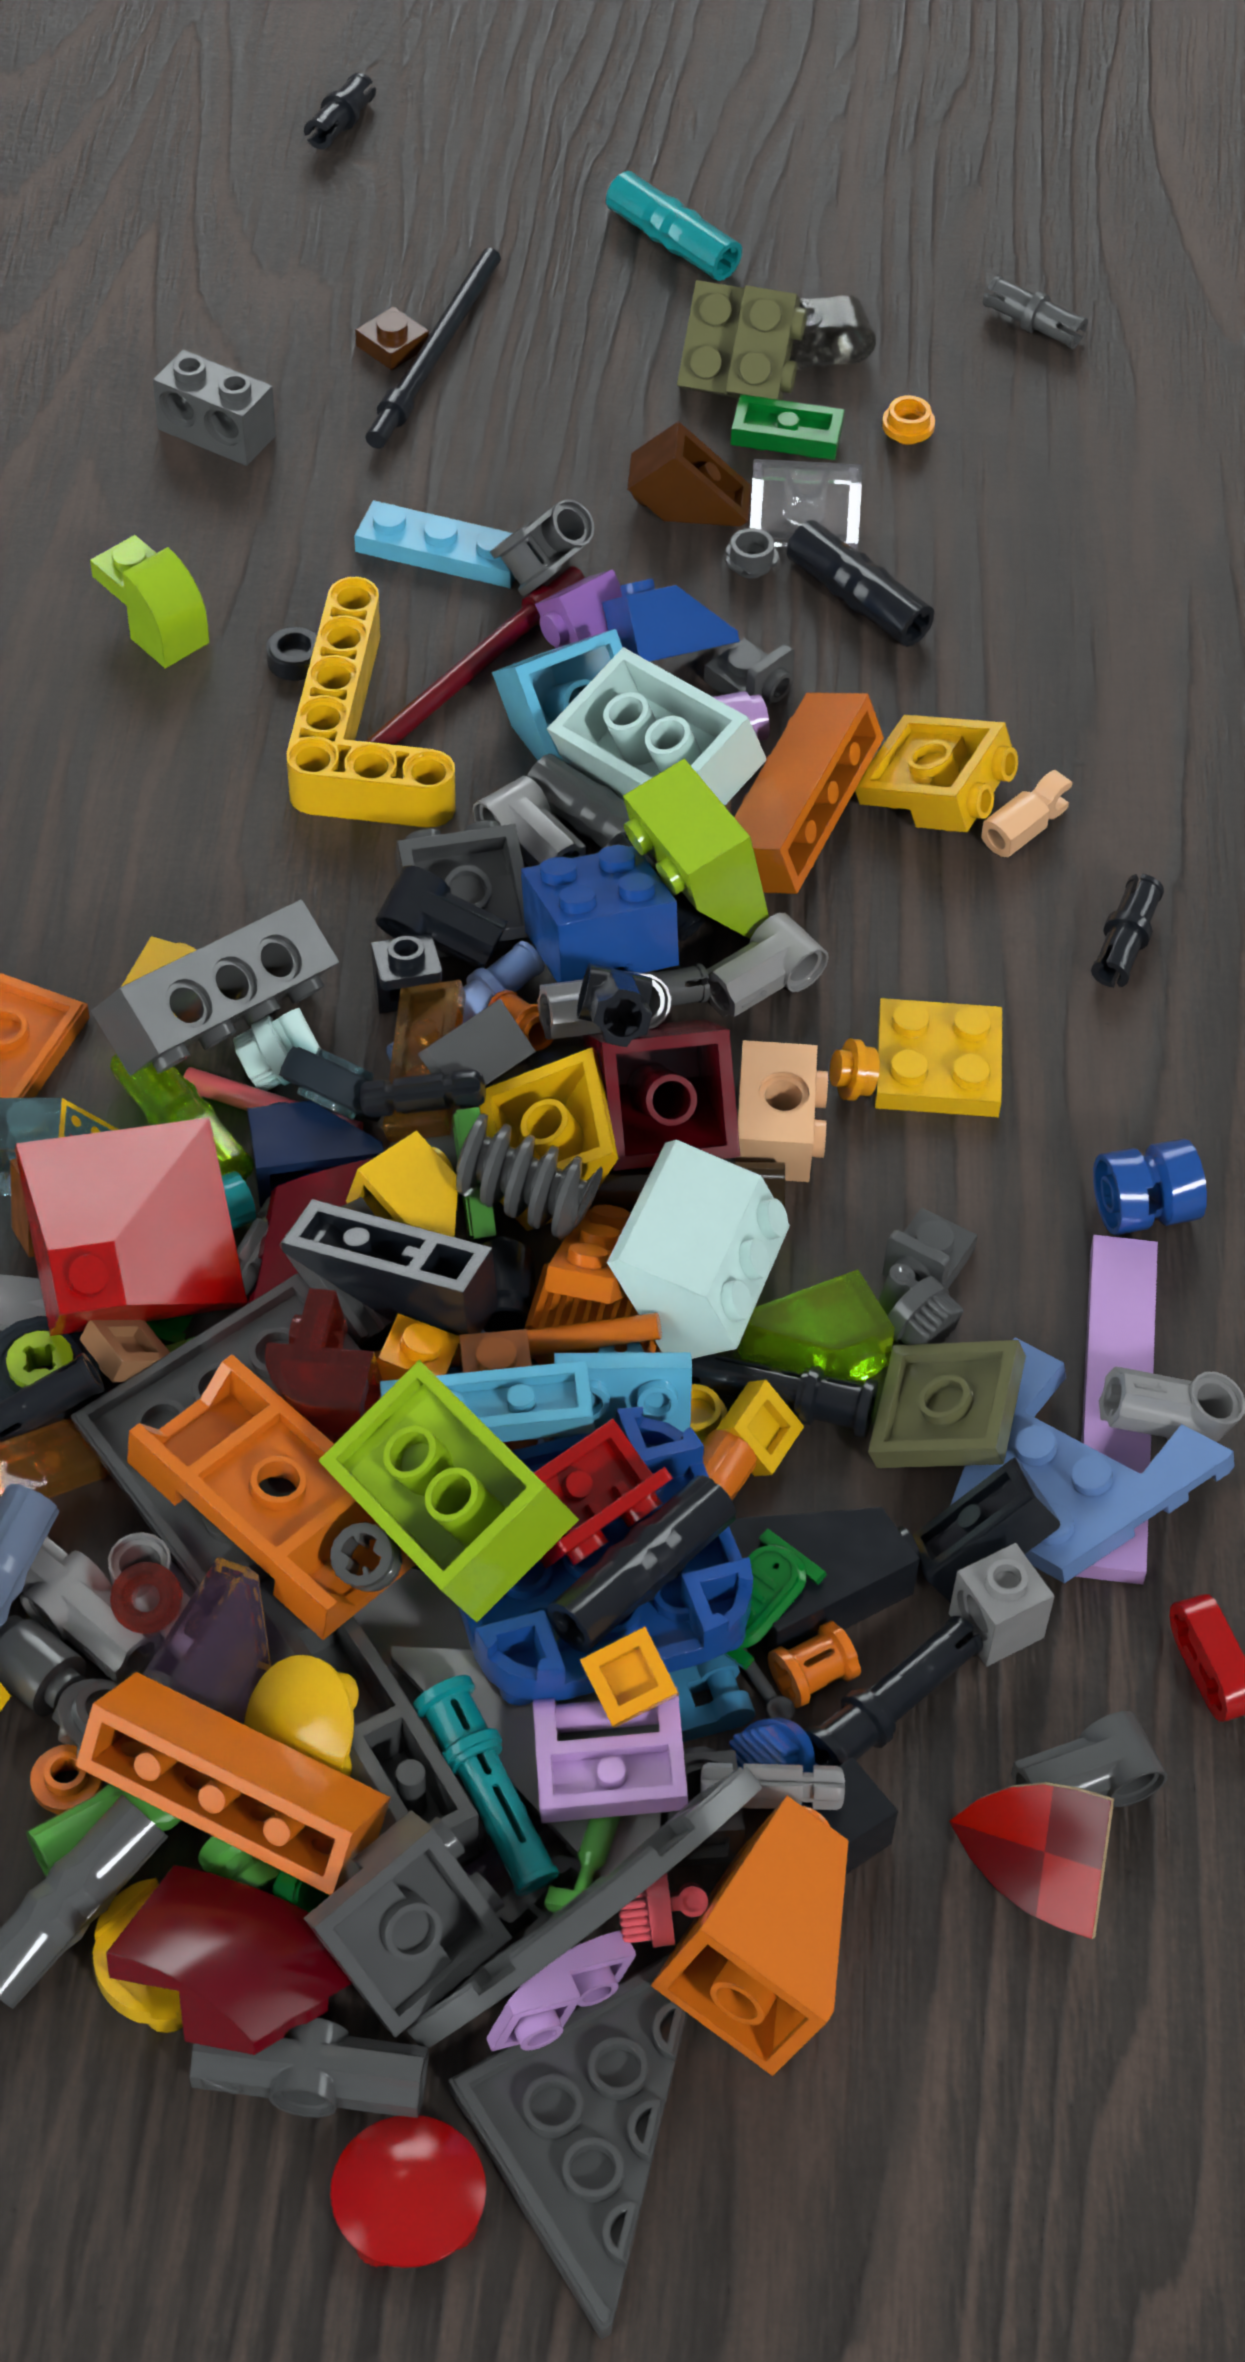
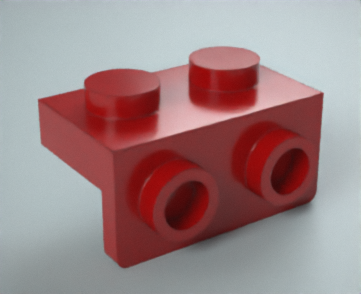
M611 1419L534 1472L579 1519L540 1559V1562L547 1569L566 1555L573 1566H575L609 1542L601 1531L621 1517L629 1528L663 1504L655 1492L672 1480L673 1477L666 1467L652 1474L614 1419Z

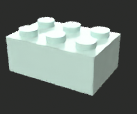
M624 647L547 728L564 762L598 784L609 787L622 799L626 793L685 758L725 806L767 760L748 716Z

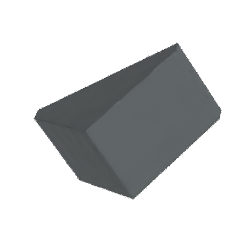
M499 999L419 1052L418 1055L431 1074L444 1073V1075L451 1077L454 1071L474 1069L483 1074L485 1085H487L536 1051L502 1000Z

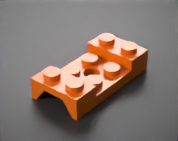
M233 1354L221 1362L201 1398L163 1427L156 1429L139 1423L129 1430L127 1463L174 1506L186 1499L275 1580L273 1596L322 1640L327 1638L389 1587L387 1586L380 1591L364 1592L346 1584L335 1574L331 1565L330 1551L339 1533L356 1523L366 1522L378 1527L380 1526L318 1461L334 1443ZM267 1478H285L294 1484L296 1490L290 1495L275 1497L265 1493L259 1487V1484ZM369 1540V1549L359 1544L354 1550L352 1558L360 1564L356 1575H363L364 1566L374 1571L379 1565L381 1557L373 1551L376 1540ZM402 1549V1565L398 1576L391 1584L416 1565Z

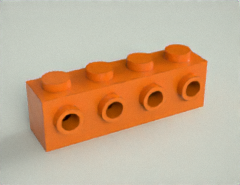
M806 693L794 715L789 719L786 729L772 753L768 755L751 789L744 796L734 818L751 837L763 892L797 894L882 743L884 737L868 693Z
M135 1672L92 1704L75 1767L329 1895H332L360 1871L353 1858L379 1837L391 1797L138 1672Z

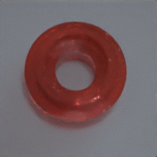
M152 1562L137 1563L126 1568L116 1578L110 1595L111 1608L118 1622L128 1630L139 1634H154L169 1627L179 1615L183 1602L182 1588L176 1576L164 1566ZM155 1586L160 1594L157 1607L149 1612L140 1611L136 1605L137 1593L143 1587Z

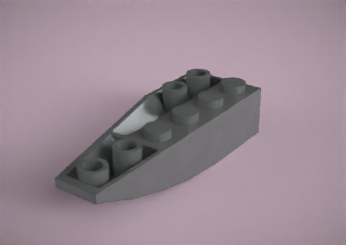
M270 1575L261 1580L260 1588L271 1666L290 1656L309 1655L326 1661L337 1672L350 1674L356 1681L359 1697L357 1705L353 1710L354 1734L349 1753L352 1762L350 1777L391 1797L379 1836L412 1810L427 1823L437 1816L449 1827L465 1849V1852L456 1859L459 1864L479 1855L477 1811L407 1696L354 1616L322 1640L273 1596L275 1580ZM257 1584L252 1586L256 1595L254 1600L250 1596L249 1589L244 1592V1596L238 1595L236 1597L241 1639L246 1656L268 1664ZM232 1599L231 1602H232V1606H233V1610H234V1602H233V1599ZM240 1608L246 1610L248 1624L242 1622ZM254 1613L257 1614L259 1618V1627H256L254 1624ZM244 1635L250 1637L252 1651L246 1649ZM258 1641H260L263 1646V1655H260L258 1652ZM247 1663L254 1689L267 1671Z

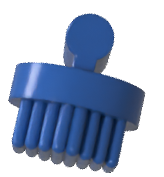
M775 1717L756 1721L747 1726L742 1733L735 1734L734 1739L729 1742L731 1750L736 1752L738 1768L741 1767L743 1769V1763L802 1765L803 1772H813V1765H818L815 1762L813 1745L806 1732L798 1724L786 1718Z

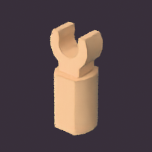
M1053 770L1039 781L1032 792L1022 791L983 821L981 838L986 846L1001 857H1010L1046 829L1048 819L1059 817L1068 808L1069 802L1062 798L1061 795L1072 787L1073 782L1058 771Z

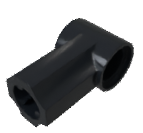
M412 865L402 868L375 919L380 929L393 938L431 933L436 949L475 968L484 969L492 958L508 922L451 894L450 887L441 878L430 871Z
M589 963L579 993L577 1019L593 1022L600 1027L606 1043L627 1047L632 1040L648 1033L652 1017L649 1007L653 984L652 977Z

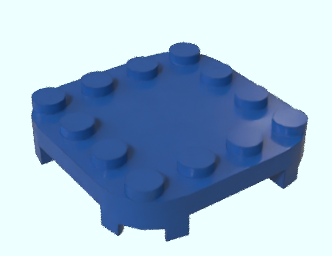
M643 1407L616 1409V1423L652 1474L666 1467L673 1477L672 1480L655 1492L662 1501V1505L694 1477L703 1475L709 1478L703 1463L704 1445L691 1427L682 1432L667 1422L643 1417ZM591 1433L565 1437L513 1450L512 1452L534 1473ZM660 1505L658 1508H656L655 1510H653L651 1513H649L647 1516H645L644 1518H642L641 1520H639V1521H638L637 1523H635L634 1525H636V1524H638L639 1522H641V1521L647 1519L648 1517H650V1516H651L654 1512H656L662 1505ZM620 1517L601 1531L609 1542L575 1566H573L566 1555L547 1569L539 1560L477 1623L457 1605L477 1663L487 1679L499 1688V1693L506 1702L516 1706H524L537 1699L555 1698V1701L594 1693L595 1690L580 1659L643 1627H646L669 1673L703 1664L739 1648L745 1640L746 1625L751 1612L753 1575L750 1557L742 1559L730 1527H727L690 1560L676 1579L663 1585L653 1600L636 1608L588 1652H580L573 1649L568 1643L563 1641L549 1621L547 1606L594 1566L608 1547L623 1540L632 1526L628 1528Z

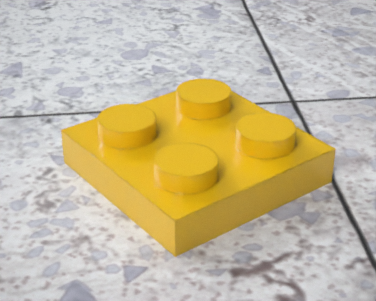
M880 998L877 1038L880 1068L875 1091V1108L999 1118L1002 1100V1007Z

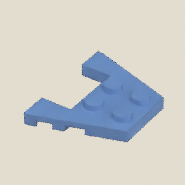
M1016 1337L1013 1339L1019 1340L1026 1359L1004 1464L1014 1457L1018 1459L1056 1513L1061 1524L1058 1530L1025 1554L1034 1567L1066 1583L1135 1537L1134 1529L1162 1510L1171 1513L1189 1501L1188 1492L1211 1477L1217 1482L1229 1474L1235 1467L1233 1450L1183 1424L1179 1426L1144 1472L1138 1473L1035 1418V1415L1066 1379L1064 1362ZM1003 1465L964 1466L950 1505Z

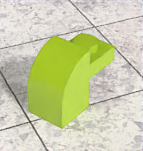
M133 535L90 560L92 577L127 606L131 640L165 669L209 643L207 614L200 591L185 565L169 547L156 553L140 538Z

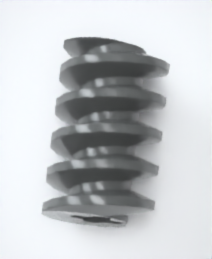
M480 1114L465 1139L457 1162L456 1190L464 1197L471 1196L480 1187V1201L484 1206L493 1207L504 1198V1212L506 1216L516 1218L528 1208V1224L530 1227L535 1229L542 1228L552 1218L551 1233L553 1237L559 1240L565 1239L581 1223L588 1212L601 1182L602 1167L600 1166L586 1181L581 1178L583 1158L576 1156L562 1170L557 1167L559 1147L552 1145L540 1159L533 1157L535 1136L529 1134L517 1148L511 1147L512 1126L505 1123L491 1138L486 1135L488 1115Z

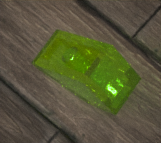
M859 1269L755 1307L737 1351L744 1360L767 1364L772 1367L803 1372L805 1367L811 1368L813 1365L822 1367L824 1374L827 1376L863 1381L875 1376L884 1367L889 1366L895 1327Z

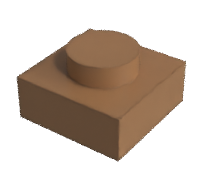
M90 1320L79 1339L96 1360L100 1370L112 1382H126L170 1353L145 1320Z

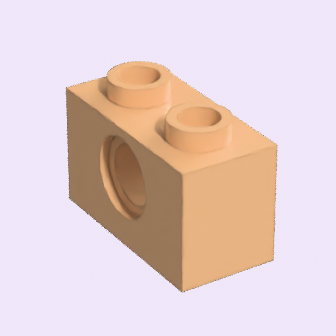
M743 1040L737 1112L741 1157L735 1158V1162H785V1181L809 1182L812 1157L824 1158L826 1142V1120L815 1119V1108L826 1109L828 1071H817L818 1045Z

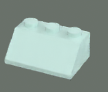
M679 1140L665 1142L607 1264L639 1315L658 1312L662 1338L655 1340L661 1352H691V1359L738 1348L790 1225L784 1206L778 1199L773 1197L761 1175Z

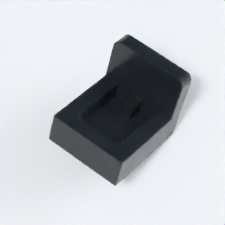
M431 933L371 942L374 990L379 1014L439 1004L438 982L442 981V968Z

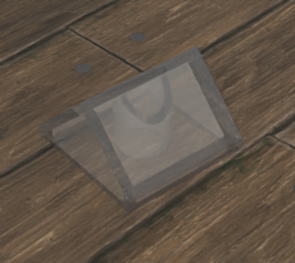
M754 459L751 474L749 528H758L768 532L774 539L775 547H787L791 536L800 525L809 520H815L857 550L863 464Z

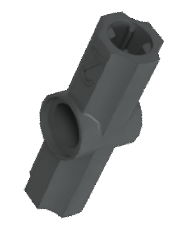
M316 2018L307 2024L291 2028L284 2035V2038L256 2055L194 2043L190 2082L192 2088L269 2098L272 2105L278 2109L303 2117H326L334 2114L337 2108L418 2118L424 2099L429 2052L428 2047L352 2037L348 2030L341 2025L329 2020Z

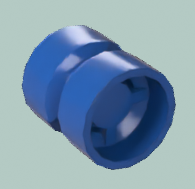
M1183 1138L1151 1144L1146 1149L1145 1155H1142L1138 1149L1128 1148L1101 1153L1095 1158L1093 1167L1095 1198L1099 1214L1109 1233L1120 1235L1147 1230L1153 1225L1155 1218L1161 1224L1168 1226L1200 1220L1204 1216L1207 1206L1205 1174L1197 1150L1190 1140Z

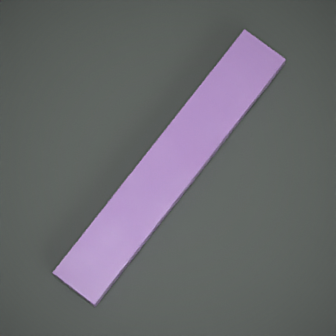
M1093 1235L1090 1250L1081 1442L1138 1473H1143L1150 1464L1151 1435L1109 1427L1107 1421L1100 1419L1099 1399L1103 1392L1105 1377L1115 1366L1153 1373L1158 1242ZM1148 1520L1134 1529L1135 1537L1075 1577L1143 1585L1147 1573Z

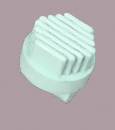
M300 1008L293 1009L276 1020H273L268 1015L251 1024V1029L233 1038L236 1054L247 1076L256 1088L265 1091L279 1084L285 1086L290 1083L279 1074L283 1062L293 1046L324 1057Z

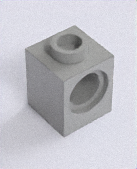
M1014 1543L957 1571L949 1615L951 1617L960 1616L973 1625L974 1629L966 1634L965 1638L968 1641L974 1635H980L983 1642V1650L977 1655L987 1667L1045 1637L1055 1596L1017 1543Z

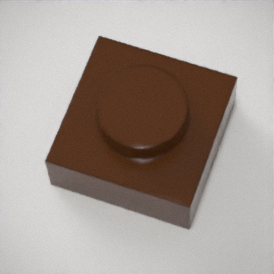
M394 306L355 329L356 346L390 370L417 355L429 336V330Z

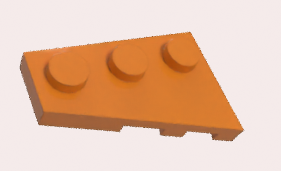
M596 1205L592 1210L589 1209L581 1223L564 1239L549 1263L544 1291L607 1304L627 1296L607 1261L630 1216V1212L612 1205Z

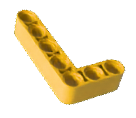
M361 577L340 579L328 591L287 749L290 802L300 812L310 815L425 828L444 825L453 818L456 812L455 764L450 756L434 749L355 741L380 641L379 593L376 585L368 579Z

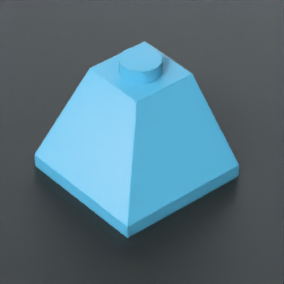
M616 629L540 653L492 672L511 727L537 761L547 754H553L563 760L547 728L623 648Z

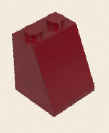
M706 1019L662 1023L655 1028L649 1029L647 1035L639 1036L632 1040L627 1047L606 1043L602 1033L583 1035L584 1050L593 1047L598 1054L618 1154V1160L612 1167V1170L654 1167L665 1142L679 1140L721 1159L741 1157L729 1029Z

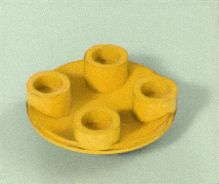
M309 1655L287 1657L269 1668L257 1683L247 1706L244 1725L350 1777L352 1762L349 1753L354 1734L353 1710L357 1705L359 1697L356 1681L350 1674L337 1672L330 1664L320 1658Z

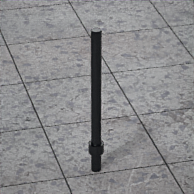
M486 248L482 251L396 388L388 390L377 406L378 416L365 435L367 443L373 448L380 449L384 447L394 429L403 426L414 409L413 399L499 265L501 257L495 249Z

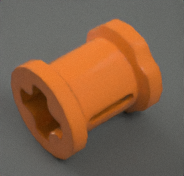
M832 1620L820 1625L818 1635L789 1650L780 1646L768 1653V1664L772 1677L782 1695L789 1698L795 1708L808 1704L811 1698L810 1694L840 1678L846 1682L852 1681L859 1677L861 1673L858 1655L850 1638Z

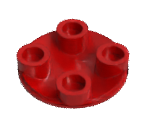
M418 2115V2118L394 2116L365 2128L343 2150L335 2166L331 2181V2205L336 2223L343 2236L355 2248L357 2255L366 2264L374 2267L387 2265L400 2268H414L440 2261L456 2250L466 2247L476 2235L486 2199L484 2169L471 2143L452 2126L443 2121Z

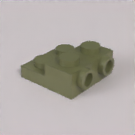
M696 280L677 386L682 389L740 398V394L782 400L784 392L791 394L797 373V362L790 361L793 339L802 340L807 319V309L800 308L801 300L799 296L795 293L745 285V288Z

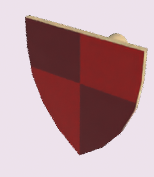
M1048 1782L1012 1785L977 1799L949 1820L971 1861L1000 1893L1023 1911L1060 1929L1090 1939L1095 1938L1114 1798L1081 1788Z

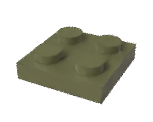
M1019 1340L893 1345L868 1450L876 1468L1004 1465L1026 1359Z

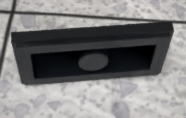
M1014 1457L912 1534L920 1551L921 1560L919 1565L926 1580L951 1603L957 1571L1014 1543H1017L1022 1552L1026 1554L1058 1530L1061 1524L1056 1513L1023 1465Z

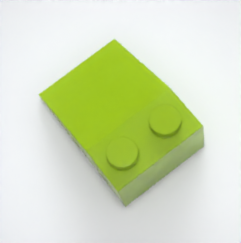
M684 758L623 795L629 816V821L623 824L624 830L639 854L643 856L650 852L655 858L658 874L673 895L682 891L697 911L751 939L755 930L769 918L751 837Z
M420 1360L318 1460L433 1583L476 1623L579 1520Z

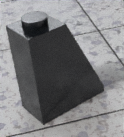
M882 1507L736 1518L729 1526L742 1559L747 1558L756 1549L765 1546L760 1542L759 1537L768 1528L825 1570L827 1574L819 1585L806 1578L804 1589L783 1615L776 1622L772 1623L773 1626L765 1636L757 1642L767 1657L770 1651L780 1646L789 1650L818 1635L819 1626L828 1621H834L845 1630L914 1593L918 1566L921 1560L919 1548L911 1533L903 1526L896 1527Z

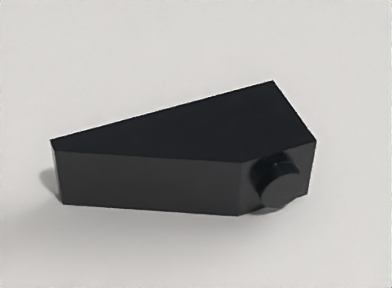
M313 1199L281 1242L283 1253L393 1323L399 1313L457 1336L481 1333L499 1305L492 1247Z

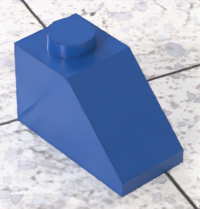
M653 579L637 581L620 586L622 597L602 602L608 631L616 629L622 647L649 662L740 642L738 631L677 585L655 589Z

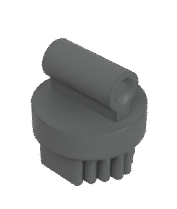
M896 1264L891 1267L876 1302L877 1312L886 1318L883 1330L899 1345L943 1343L945 1337H949L951 1331L956 1329L964 1311L949 1296V1290L934 1276H928L918 1282L915 1280L914 1271L905 1264Z

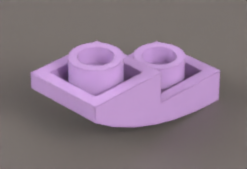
M621 1930L601 1935L573 1947L523 1983L508 2000L486 2037L491 2051L519 2044L523 2050H534L544 2047L561 2036L564 2025L577 2005L581 2007L591 2006L611 1997L618 1990V1983L636 1956L632 1944L623 1941L622 1937L624 1935L621 1934Z

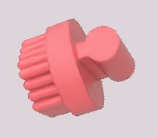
M667 1873L664 1874L619 1911L621 1934L624 1935L622 1937L623 1941L628 1943L652 1941L653 1948L675 1945L672 1912L681 1911L688 1917L702 1915L708 1906V1898L704 1888L697 1883L689 1882L682 1885L678 1892L669 1893Z

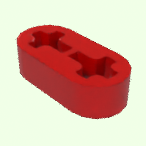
M1201 1594L1174 1602L1170 1606L1169 1613L1173 1637L1211 1714L1218 1722H1226L1245 1716V1656L1219 1605L1210 1594Z

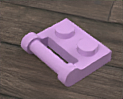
M679 1696L616 1727L625 1728L659 1724L660 1732L559 1741V1734L614 1729L601 1702L589 1701L556 1704L555 1698L533 1700L539 1809L542 1823L680 1811L688 1804Z

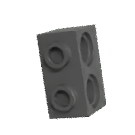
M182 350L153 379L158 430L245 466H248L276 436L272 385L186 350Z

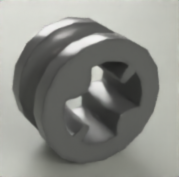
M366 1522L352 1524L343 1529L335 1538L330 1551L331 1565L335 1574L346 1584L364 1592L380 1591L389 1586L398 1576L402 1565L401 1549L396 1542L380 1527ZM369 1540H376L373 1551L381 1557L379 1565L374 1571L364 1566L363 1575H356L360 1564L352 1558L354 1550L359 1544L369 1549Z

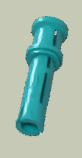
M459 1675L446 1679L418 1696L412 1704L419 1718H427L443 1750L442 1756L453 1774L460 1776L483 1822L484 1828L490 1836L515 1886L514 1890L517 1896L531 1894L553 1882L558 1877V1874H560L559 1870L553 1865L528 1815L526 1807L521 1802L498 1756L502 1751V1738L497 1729L488 1728L472 1697L475 1685L469 1675Z

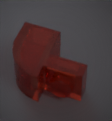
M309 1288L303 1313L295 1314L292 1318L289 1330V1344L267 1342L265 1352L266 1367L275 1392L335 1444L381 1398L380 1381L383 1380L373 1351L343 1349L348 1328L336 1290Z

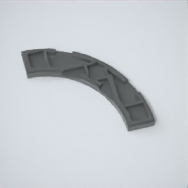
M740 1767L699 1793L668 1822L639 1845L608 1876H601L550 1916L551 1919L547 1923L514 1944H511L471 1972L414 2021L407 2030L418 2046L430 2048L493 2006L575 1946L655 1883L720 1828L763 1787L748 1767L744 1769Z

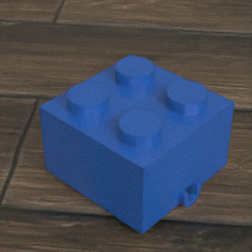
M612 845L603 848L599 853L575 858L553 857L546 859L540 865L521 868L525 933L557 983L582 980L589 963L612 969L622 967L623 971L639 973L679 965L676 900L645 856L639 854L634 846Z

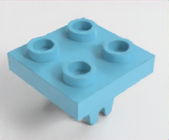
M637 1342L627 1344L625 1352H617L614 1350V1346L600 1347L598 1353H554V1364L587 1360L594 1430H597L611 1419H614L616 1422V1409L643 1407V1417L667 1422L682 1432L690 1427L692 1392L691 1352L644 1353L641 1344ZM574 1435L558 1436V1437H554V1440L561 1439V1438H565V1437H570V1436H574Z

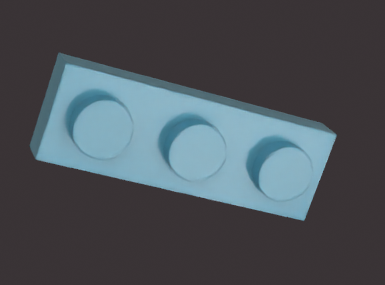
M373 500L354 535L355 552L506 588H511L515 580L514 575L501 558L494 559L490 554L494 547L512 534L510 532Z
M587 1360L436 1376L502 1442L594 1432ZM398 1380L380 1381L381 1397Z

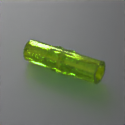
M117 1054L112 1057L110 1063L111 1073L141 1108L150 1125L210 1117L221 1176L236 1171L246 1182L254 1167L253 1159L219 1120L212 1105L202 1099L196 1086L185 1079L175 1066L158 1074L154 1066L151 1065L130 1076Z

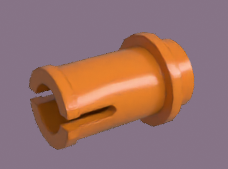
M512 990L498 992L492 997L488 1006L501 999L535 1051L543 1050L552 1043L554 1039L549 1040L545 1038L544 1030L539 1020L538 1004L527 1003Z

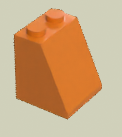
M789 1796L784 1798L735 1855L708 1896L706 1911L693 1919L650 1985L772 2076L828 2022L834 2012L849 1841L832 1829L828 1821L819 1812L809 1807L801 1806Z

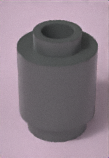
M16 1615L7 1617V1621L0 1628V1683L37 1715L48 1716L53 1714L63 1691L73 1683L85 1680L86 1661L34 1619L24 1620Z

